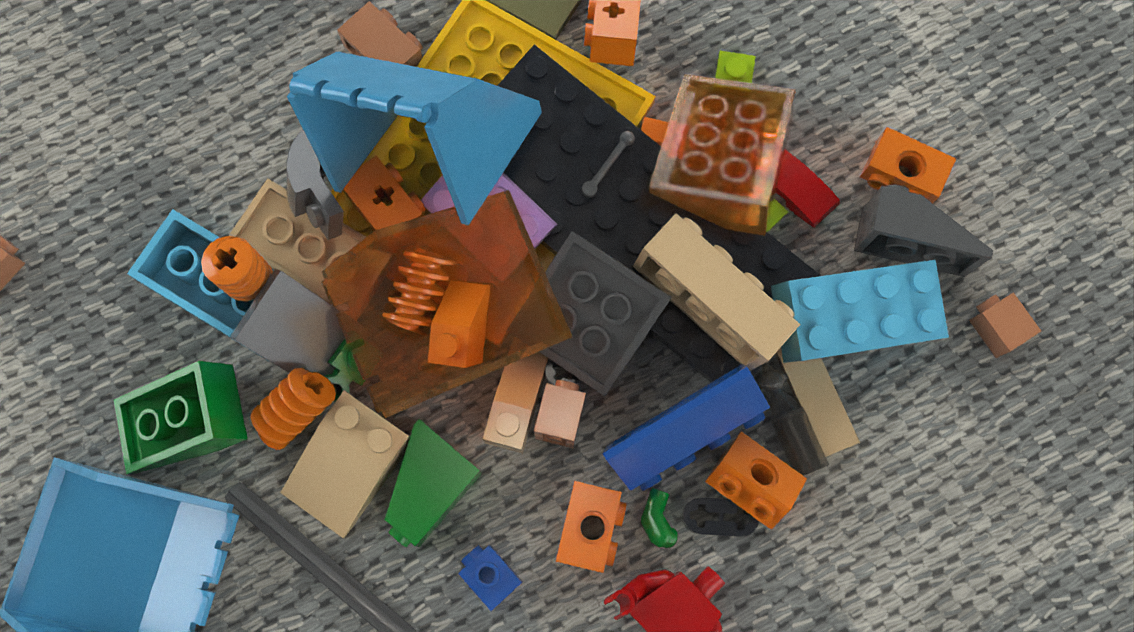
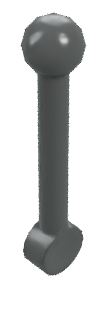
M624 131L621 133L620 142L593 179L583 184L582 193L585 197L591 198L596 195L599 182L625 147L634 143L635 136L632 132Z

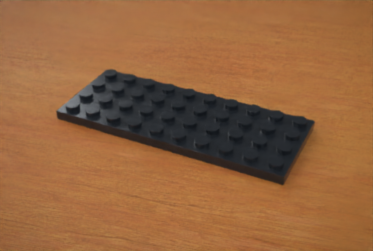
M535 44L497 85L539 100L542 113L503 173L558 224L541 242L554 255H557L571 231H574L645 278L633 265L642 249L677 213L682 219L686 217L695 222L702 230L703 234L701 236L712 246L719 245L724 248L733 258L732 264L741 272H748L754 275L763 284V291L772 299L771 286L790 280L821 276ZM624 131L632 132L635 136L634 143L625 147L599 182L596 195L591 198L585 197L582 193L583 184L593 179L620 142L621 133ZM671 301L668 302L649 331L709 382L715 381L741 365ZM762 365L751 370V374L754 376Z

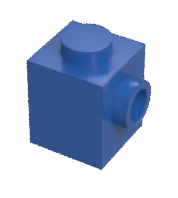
M478 545L461 560L465 568L458 574L490 611L498 606L523 582L491 545L484 550Z

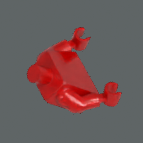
M709 566L693 582L680 571L673 573L667 569L639 574L621 590L607 596L604 599V604L606 605L613 600L617 601L620 605V613L614 616V619L618 620L630 614L646 632H722L723 628L719 621L722 613L709 600L725 585V582Z

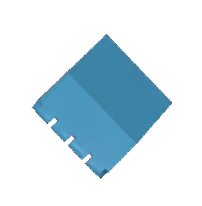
M338 51L294 72L289 84L290 93L287 95L334 191L340 193L398 115L415 118L418 122L426 123L424 128L461 224L465 225L471 223L542 113L539 100L480 79Z
M54 457L0 609V617L16 632H197L195 631L197 624L199 626L206 625L216 593L208 590L209 583H219L228 551L220 549L222 542H232L240 515L232 513L234 504Z

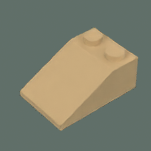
M343 391L318 425L280 493L344 539L405 455L410 436L352 395Z

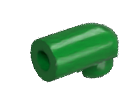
M651 488L641 516V525L652 544L657 547L671 548L678 540V533L676 529L670 527L663 515L670 494Z

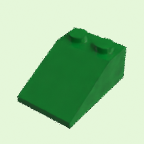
M197 361L114 399L126 475L217 452L248 439L233 364Z

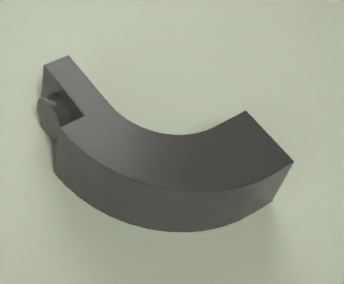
M302 130L292 142L287 156L286 190L288 203L295 217L307 213L313 227H319L327 240L342 235L344 211L324 183L323 178L326 174L304 130Z

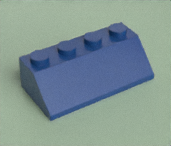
M741 364L609 443L602 454L630 491L638 486L644 491L661 481L662 477L659 473L669 467L674 466L677 471L695 461L697 458L694 453L708 445L710 450H713L731 439L728 432L738 426L743 425L746 430L764 420L766 416L763 412L769 409L770 406L748 367Z

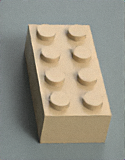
M676 213L642 249L633 267L649 282L672 296L670 301L740 364L747 366L751 371L768 362L801 325L793 318L795 316L794 312L784 302L780 300L774 301L763 291V284L754 275L748 272L743 273L732 264L733 258L724 248L719 245L712 246L701 236L703 234L702 230L695 222L686 217L682 219Z

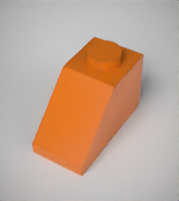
M450 280L431 322L428 363L468 368L483 363L490 285Z

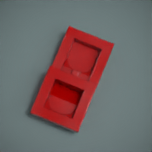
M784 148L757 171L758 179L784 198L786 207L813 228L840 205V199L812 170Z

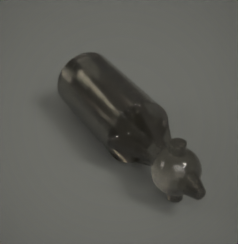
M768 362L762 365L763 374L761 381L757 382L760 390L764 389L771 392V423L790 466L803 476L828 466V460L804 407H801L782 389L784 380L788 379L787 374L773 369Z

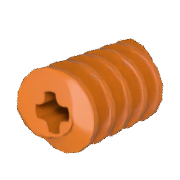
M226 236L216 239L205 249L201 260L202 271L208 280L237 301L248 302L255 300L273 272L268 262L245 239L240 237Z
M417 247V251H404L403 254L412 263V266H403L398 269L407 278V281L393 283V287L402 293L401 297H388L387 300L396 308V312H383L382 317L403 329L428 335L420 328V326H431L433 320L425 311H437L439 307L430 297L443 296L445 291L435 282L449 279L450 275L441 266L454 265L455 260Z
M294 368L288 374V377L284 378L278 384V387H275L269 393V396H266L260 402V405H257L251 411L252 425L258 432L261 440L268 447L275 450L284 449L335 400L336 392L334 385L327 377L320 373L310 372L302 368Z

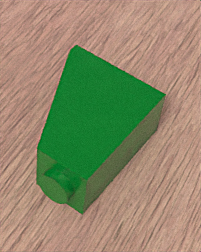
M420 419L413 426L385 517V521L392 526L388 533L406 548L410 543L415 547H420L482 474L479 469Z

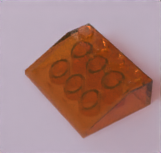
M684 74L649 186V192L725 229L765 236L792 123L796 89Z

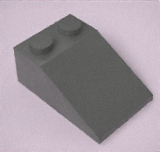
M900 185L881 186L863 207L854 246L855 252L906 264L936 260L937 271L962 277L967 276L990 260L993 255V250L929 200L920 194L909 192L908 188Z

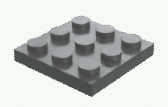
M571 231L508 328V331L606 396L672 296L574 231Z

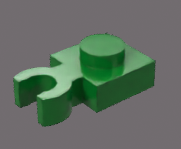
M352 331L348 333L327 362L335 368L332 374L325 376L332 384H336L338 387L334 402H336L343 391L350 393L349 385L352 381L362 386L384 355Z

